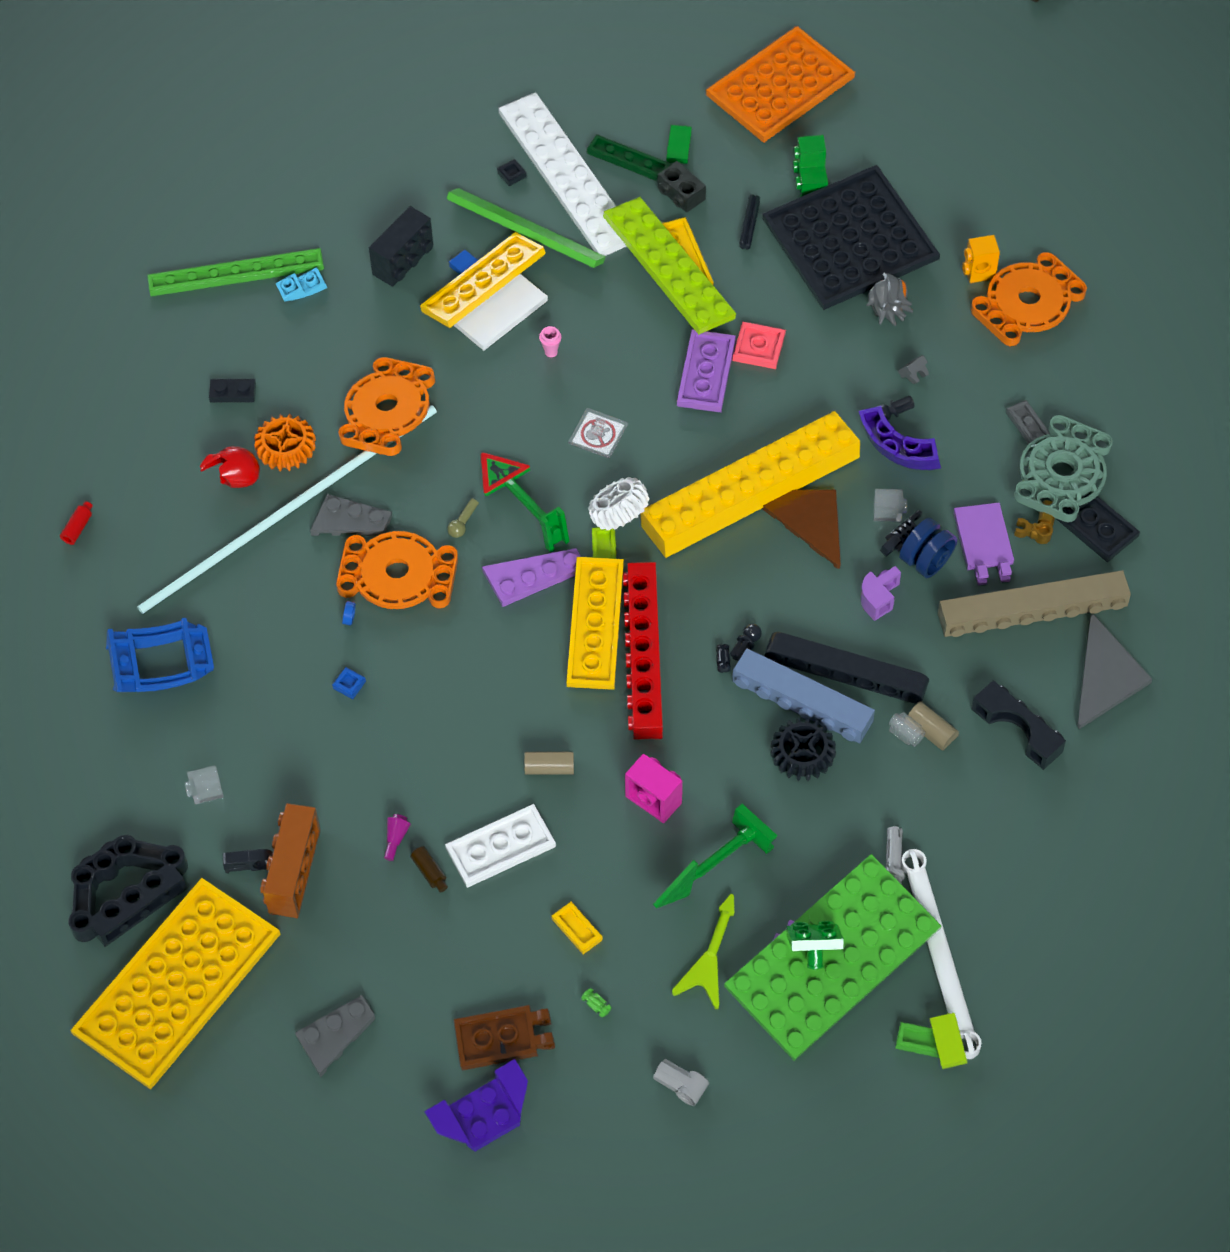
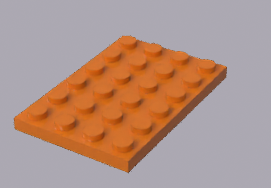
M796 26L706 89V96L764 143L855 78V72Z

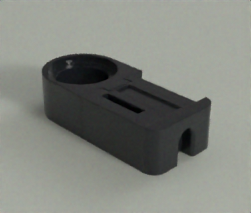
M256 849L223 853L224 871L229 874V872L267 870V860L269 856H273V852L268 849Z

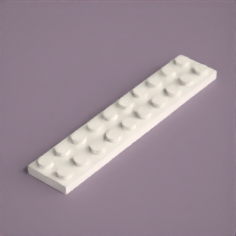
M535 92L500 107V116L592 249L606 256L627 247L603 218L604 211L616 207L537 93Z

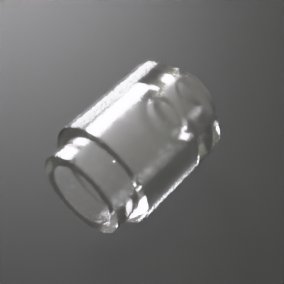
M905 712L901 714L896 713L889 721V731L905 744H911L913 747L920 743L926 733L922 729V725Z

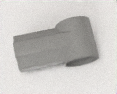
M664 1059L659 1064L654 1074L655 1081L676 1092L678 1098L691 1106L696 1105L709 1085L708 1080L695 1071L687 1072L667 1059Z

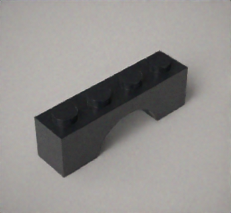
M993 680L973 698L971 710L988 724L1005 721L1017 725L1024 731L1028 739L1025 755L1043 770L1063 753L1066 740L1057 730L1051 729L1042 717L1033 714L1027 709L1024 702L1015 699L1003 685H999Z

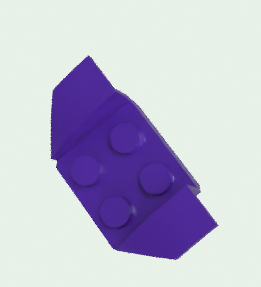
M514 1059L495 1070V1079L450 1105L443 1100L424 1112L437 1134L465 1143L470 1149L477 1151L520 1126L528 1080Z

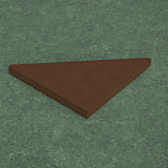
M792 490L763 505L761 509L774 519L779 520L785 525L786 529L809 544L810 548L834 564V567L840 568L836 490Z

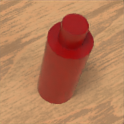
M85 501L82 506H77L61 532L60 538L65 543L74 545L92 516L90 510L93 505L90 502Z

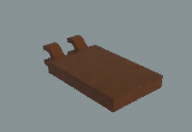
M527 1005L454 1019L462 1070L510 1062L514 1059L521 1060L538 1056L537 1049L549 1050L555 1048L552 1032L536 1036L534 1034L533 1025L547 1026L551 1024L548 1009L531 1012L530 1006ZM500 1042L505 1046V1054H501Z

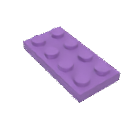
M695 330L691 331L677 399L678 407L722 412L735 346V335L704 332L698 335Z

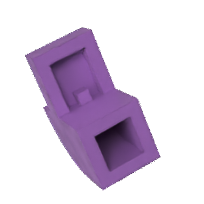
M896 566L890 570L882 571L877 577L872 572H869L863 580L861 605L874 621L893 610L895 597L889 591L900 584L901 572Z

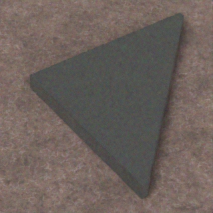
M1094 614L1091 615L1089 621L1077 723L1079 729L1152 682V678Z

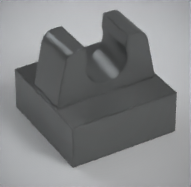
M921 355L899 369L898 373L902 378L906 377L912 384H916L920 381L917 377V372L922 378L929 374L925 365L928 361L924 355Z

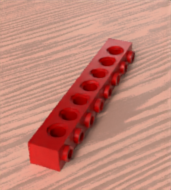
M656 562L628 563V572H623V586H628V592H624V606H629V612L624 613L625 627H630V633H625V645L630 647V653H626V668H631V674H627V688H632V695H627L628 709L633 711V716H628V731L633 730V740L662 739ZM644 648V649H647V650H645V651H639L638 649ZM640 669H646V670H648V671H646V672H641V671H639V670H640ZM640 690H648V692L642 693ZM641 711H648L649 713H647V714H642V713H640V712H641Z

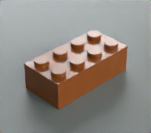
M286 803L284 812H280L278 826L280 829L279 833L273 837L272 848L274 852L273 856H269L266 869L269 872L267 879L263 878L261 893L264 894V904L267 905L269 914L298 918L320 834V825L315 807Z

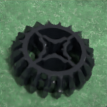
M798 718L796 724L789 720L786 727L783 725L779 727V732L774 733L773 740L771 741V757L774 758V765L779 766L780 773L787 771L788 778L796 775L797 781L801 777H805L809 781L811 775L818 779L820 772L826 774L828 767L833 765V759L836 757V743L833 741L832 733H827L826 726L819 728L818 720L814 724L810 723L809 718L805 722H801ZM787 743L790 745L791 754L789 756L784 750V746ZM817 744L820 745L823 751L820 756L816 754L815 745Z

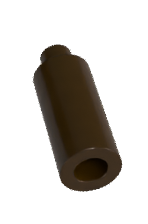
M425 846L415 849L410 855L413 862L431 888H437L439 892H444L448 888L445 883V874Z

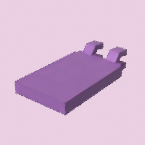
M1000 503L954 508L953 514L967 570L974 569L977 584H987L989 576L987 568L997 567L1001 583L1010 582V575L1012 574L1010 565H1013L1014 557Z

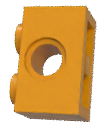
M994 235L968 239V246L964 249L965 262L962 263L963 274L968 276L969 283L992 280L996 275L1000 250Z

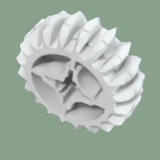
M621 478L619 481H613L612 484L606 485L604 489L599 490V493L594 495V499L590 501L588 510L590 518L601 530L606 529L608 531L612 528L615 530L619 526L624 527L626 523H631V520L638 518L639 513L644 512V508L647 507L649 501L647 489L637 478Z

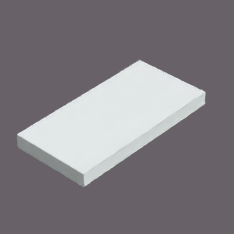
M519 274L454 326L484 351L547 302L548 296Z
M532 804L445 844V847L468 888L556 847V843L537 808Z

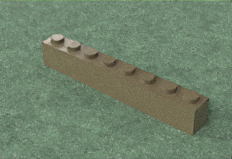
M1122 570L943 600L939 603L938 616L944 637H959L966 633H982L996 628L1006 629L1013 625H1029L1033 622L1052 621L1061 617L1072 618L1084 613L1096 614L1102 610H1119L1128 606L1131 593Z

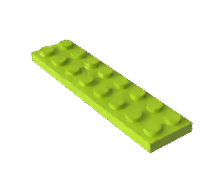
M641 197L604 211L603 218L698 335L735 319L736 312Z

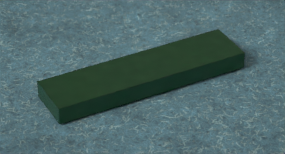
M597 134L587 147V154L657 182L658 174L672 165L669 162Z

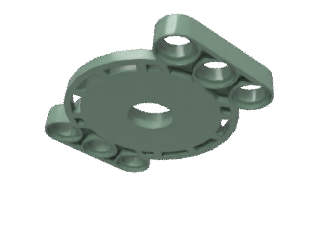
M1056 415L1050 420L1048 427L1050 434L1036 438L1023 451L1019 463V473L1022 481L1016 485L1014 498L1020 504L1050 514L1056 519L1072 522L1077 518L1079 506L1093 500L1103 489L1107 477V467L1102 456L1110 452L1113 440L1107 433L1065 416ZM1059 423L1064 425L1065 429L1057 430L1053 425ZM1082 432L1086 435V438H1077L1075 433ZM1104 441L1107 447H1099L1096 442ZM1030 451V452H1031L1030 456L1027 457V458H1025V456L1027 455V453ZM1059 462L1067 463L1073 468L1074 474L1070 476L1059 475L1052 469V466ZM1024 466L1027 467V475L1025 474ZM1097 480H1101L1100 486L1096 488ZM1027 489L1031 492V495L1023 496L1019 493V490ZM1088 493H1091V495H1089L1088 497H1085L1083 499L1081 498L1086 496ZM1042 498H1049L1052 504L1044 505L1040 500ZM1070 507L1074 510V513L1066 514L1062 511V508Z

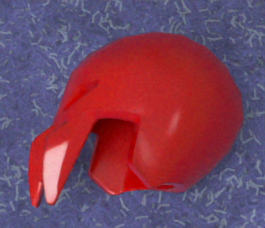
M235 446L226 447L217 454H209L200 465V471L202 472L219 463H223L219 466L220 482L230 488L251 486L257 481L260 473L259 462L254 454L247 449Z

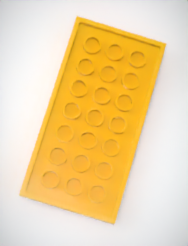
M201 878L71 1029V1033L151 1090L280 936V930Z

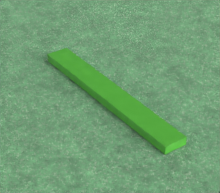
M460 188L448 192L447 199L590 267L594 268L604 263L606 256Z
M321 248L148 274L150 295L157 296L287 276L294 273H306L315 268L324 270Z

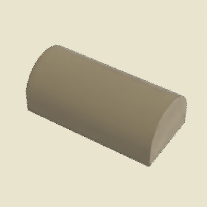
M923 702L916 704L907 716L906 722L942 751L959 736L957 729Z
M526 752L525 775H574V753Z

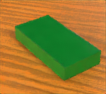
M671 125L666 162L675 163L678 161L681 164H688L692 127Z

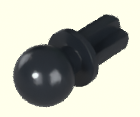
M911 396L894 402L890 400V406L885 404L878 405L882 407L887 421L891 418L892 414L899 417L900 413L915 407Z
M751 623L744 627L743 635L738 636V642L730 652L733 660L739 661L746 649L752 650L754 648V642L758 641L762 635L761 628L757 624Z

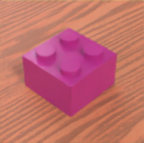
M643 753L625 774V797L662 823H665L682 804V780L676 772L668 771L662 767L657 759L649 758Z

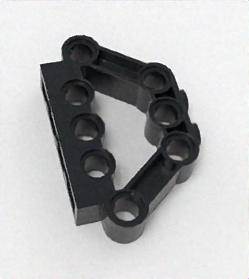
M121 835L113 841L106 842L93 855L82 859L80 864L71 873L74 893L73 910L68 919V924L74 938L80 942H88L97 937L103 946L106 947L185 891L187 887L182 876L188 869V863L182 848L176 845H169L167 847L135 840L130 835ZM126 849H131L128 853H122ZM178 859V862L169 864L170 861ZM104 864H111L107 868H101ZM124 866H136L153 870L147 872L143 876L142 882L138 885L127 886L118 899L104 902L100 911L95 914L96 891L100 883L115 879L119 874V870ZM85 878H90L87 882H81ZM153 884H160L156 888H150ZM139 898L137 902L130 903L132 899ZM112 913H119L115 917H109ZM88 923L86 927L78 928L81 924Z

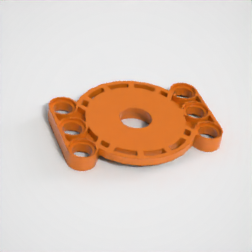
M1044 252L1038 256L1036 263H1017L1001 269L989 283L987 297L978 296L973 299L971 313L1002 343L1007 346H1015L1020 342L1022 331L1041 332L1057 326L1068 314L1071 301L1079 302L1085 298L1087 286L1055 255ZM1047 260L1050 261L1052 265L1046 267L1043 266L1040 262ZM1064 274L1067 279L1059 280L1056 278V275ZM996 283V291H992V287ZM1077 287L1081 289L1082 292L1079 294H1075L1070 289ZM1032 292L1038 295L1040 300L1034 304H1026L1020 300L1019 294ZM984 304L987 309L978 310L975 306ZM1065 305H1067V307H1066V309L1064 310V312H1062V311H1061L1062 307L1065 306ZM992 318H999L1002 323L993 324L990 320ZM1007 332H1014L1017 337L1009 338L1005 334Z
M382 357L373 363L374 373L360 379L347 393L344 402V412L349 424L341 426L338 433L341 443L345 446L394 456L400 453L402 449L399 436L414 430L426 417L430 406L427 388L435 384V375L433 369L428 366ZM381 366L389 367V369L386 371L378 370ZM403 370L410 371V373L405 376L399 375V373ZM422 375L430 376L427 380L419 379ZM423 394H425V401L421 399ZM391 399L397 401L395 408L389 411H381L376 407L377 404L384 400ZM349 408L353 411V415H349ZM348 432L355 433V435L351 438L344 437V435ZM368 437L376 438V440L371 443H367L364 441ZM391 441L397 443L394 447L391 448L385 446L388 442Z
M406 531L384 533L372 538L367 543L362 536L353 535L345 542L337 577V590L339 595L344 598H351L360 592L369 602L387 609L413 607L427 598L433 607L444 608L451 600L458 564V553L456 548L450 545L442 546L436 550L425 538ZM417 541L424 544L426 548H424L421 544L417 543ZM354 543H360L362 548L353 551L350 549V546ZM445 553H450L454 556L450 561H444L441 557ZM351 562L358 564L355 570H347L345 567ZM394 563H404L409 568L407 574L401 578L390 577L386 569ZM440 573H448L450 575L449 579L445 581L439 580L437 576ZM345 582L354 584L350 590H344L341 586ZM438 592H442L446 595V597L440 601L435 600L433 598V596Z

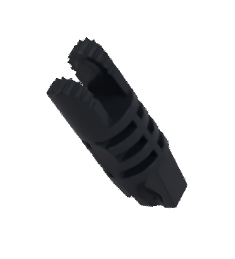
M919 509L885 537L887 542L880 549L885 557L895 550L901 551L904 542L917 526L914 522L921 517L922 512Z

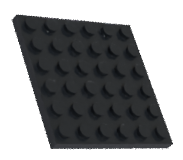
M874 165L762 214L764 222L823 310L871 290L876 283L885 279L883 273L898 278L940 260V253L878 165Z

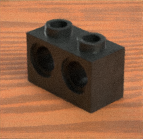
M678 161L658 174L659 191L663 195L668 196L678 208H682L686 213L706 200V185Z

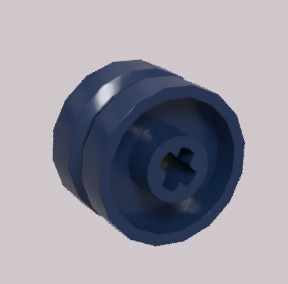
M926 518L910 533L901 548L899 558L909 566L916 565V571L926 579L931 578L949 560L958 539L948 530L941 531L940 524L932 518Z

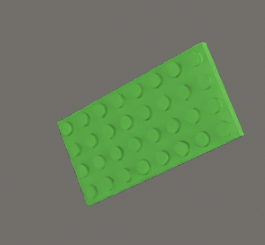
M872 854L795 921L806 922L808 925H818L821 921H832L834 924H838L844 939V949L823 950V968H807V950L792 951L786 929L724 984V987L794 1061L942 927Z

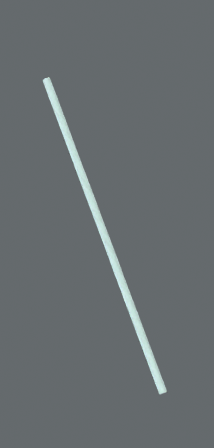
M431 405L429 407L428 413L422 422L437 413L434 406ZM393 441L388 442L385 446H389ZM362 452L137 606L141 614H144L377 453Z

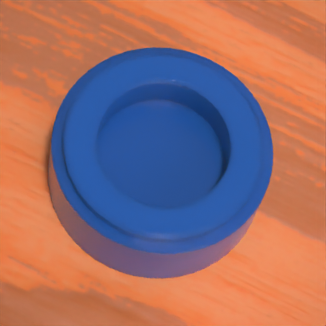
M346 602L342 624L350 626L353 624L356 610L355 602Z

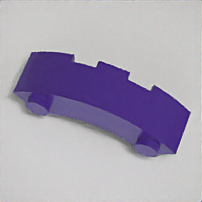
M881 406L859 410L862 424L869 440L883 456L898 465L911 469H941L935 438L916 439L901 435L887 421Z

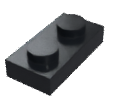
M210 379L209 401L210 403L255 402L256 381L255 379Z

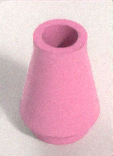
M552 326L545 327L539 335L545 355L550 358L558 354V347L562 337L558 329Z

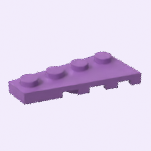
M575 548L483 566L482 570L502 607L574 577L577 557L581 556Z

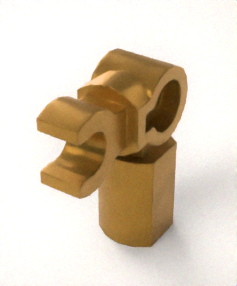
M1045 500L1042 503L1044 505H1051L1052 501ZM1045 512L1039 513L1038 523L1034 524L1029 523L1026 519L1018 518L1016 526L1023 527L1024 529L1016 528L1014 536L1019 538L1028 536L1039 544H1047L1052 537L1055 518Z

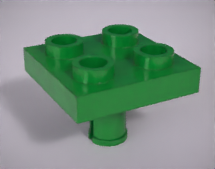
M821 921L818 925L795 922L793 926H787V938L792 951L807 950V968L809 969L823 968V950L844 949V939L838 924H834L832 921Z

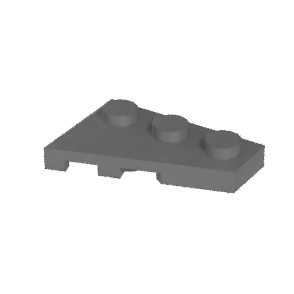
M327 494L310 530L311 536H320V533H332V536H341V533L381 535L386 532L389 526L392 512Z
M363 995L295 1032L296 1038L320 1078L327 1071L326 1069L334 1060H338L345 1048L352 1041H355L375 1020V1015Z

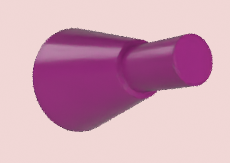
M394 814L393 817L387 818L388 845L384 856L386 860H394L397 846L400 845L411 826V823L407 821L408 818L403 815Z

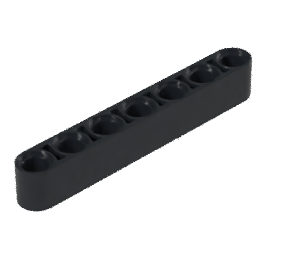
M781 632L772 633L764 654L766 658L786 667L915 704L923 701L929 683V678L920 672Z

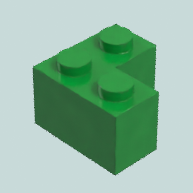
M824 135L798 137L797 146H794V158L796 160H793V172L798 175V177H795L796 190L800 189L802 197L828 186L825 167L826 146Z

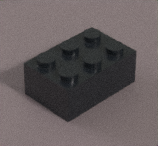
M409 206L369 247L372 275L392 287L398 281L403 280L406 273L412 267H415L419 260L433 248L431 218Z

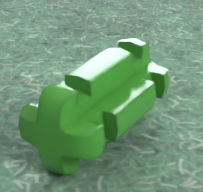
M593 989L586 990L581 997L582 1000H586V1004L593 1011L599 1012L600 1017L606 1016L611 1010V1005H606L607 1002L598 993L594 994Z

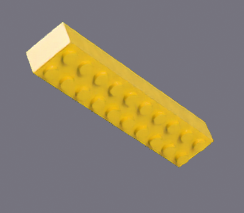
M833 411L644 508V512L640 513L641 527L664 557L667 558L763 508V505L792 490H798L860 458V440L840 416Z

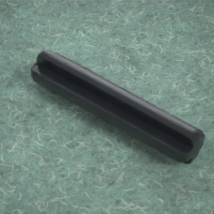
M750 195L739 242L741 249L749 250L751 248L760 205V197L758 195Z

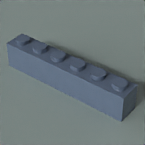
M750 649L745 650L733 669V682L738 687L751 690L760 698L769 699L785 710L790 709L798 713L805 720L807 718L814 722L818 720L822 727L826 726L827 730H833L841 734L846 740L855 741L860 744L873 723L874 709Z

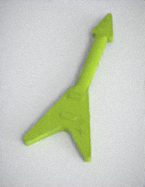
M730 894L719 907L721 914L708 950L672 990L673 996L699 985L705 989L715 1009L719 1008L717 952L729 918L734 916L733 894Z

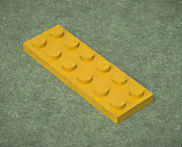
M517 232L513 233L420 305L421 311L451 328L545 255L544 247Z
M577 557L567 687L615 689L624 559Z

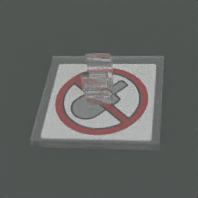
M587 408L568 444L610 459L628 426V422Z

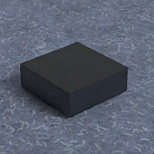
M515 159L497 168V173L509 187L527 177V172Z

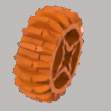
M280 414L278 419L271 417V422L264 421L263 427H258V434H255L254 447L258 458L262 459L264 465L269 464L271 469L278 467L280 472L283 468H287L290 472L293 466L299 469V463L306 464L307 458H312L313 451L316 448V437L313 428L308 426L306 420L301 421L299 415L294 419L291 414L287 417H283Z

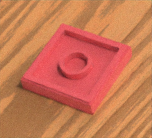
M742 322L733 354V361L776 369L786 330Z

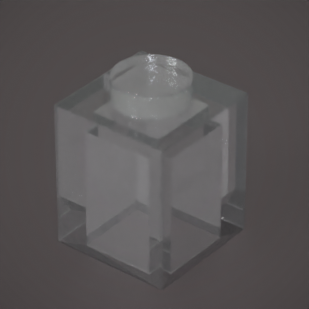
M875 489L874 521L901 522L902 513H907V499H903V490Z
M216 765L187 772L189 782H185L187 796H193L195 804L224 797Z

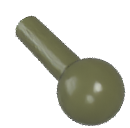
M471 498L459 518L449 523L447 531L450 536L459 538L465 534V524L478 506V501Z

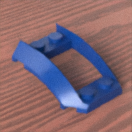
M182 618L181 621L168 625L127 629L125 632H113V629L107 630L106 649H109L114 680L112 690L116 692H147L169 689L197 681L214 669L207 628L200 624H197V626L187 622V618ZM183 640L188 666L187 672L167 677L140 679L135 649Z

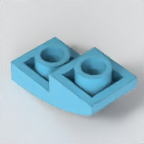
M318 268L300 277H297L294 273L276 283L284 301L304 298L328 288Z

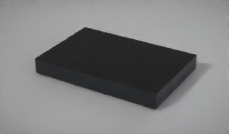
M1088 493L1086 496L1081 498L1083 499L1085 497H1088L1089 495H1091V493ZM1098 496L1090 502L1079 506V512L1074 521L1064 522L1056 519L1107 563L1139 537L1140 534L1139 530ZM1066 507L1063 510V512L1066 514H1072L1074 513V510L1070 507Z

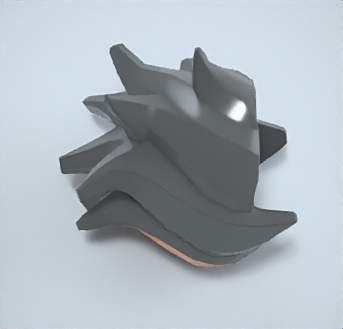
M883 273L885 279L876 283L870 290L866 306H871L875 315L879 316L880 325L884 317H886L896 326L894 314L901 321H904L907 315L903 311L913 313V310L909 307L912 303L907 300L908 289L905 282L893 275Z

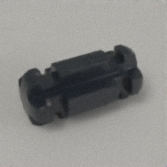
M718 644L716 649L717 670L720 673H727L730 671L729 645Z

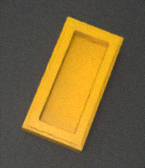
M569 902L552 915V920L583 955L603 940V936L572 902Z

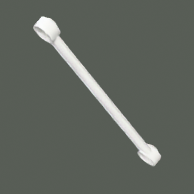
M910 849L902 856L901 869L908 876L913 897L942 926L927 941L948 1014L955 1012L961 1039L966 1038L968 1052L965 1051L966 1058L972 1059L979 1054L982 1045L981 1039L974 1031L926 872V856L920 850ZM912 857L914 869L909 868L905 864L907 858ZM917 858H919L922 862V866L920 868ZM972 1039H973V1040L976 1042V1044H977V1049H976L975 1051H974Z

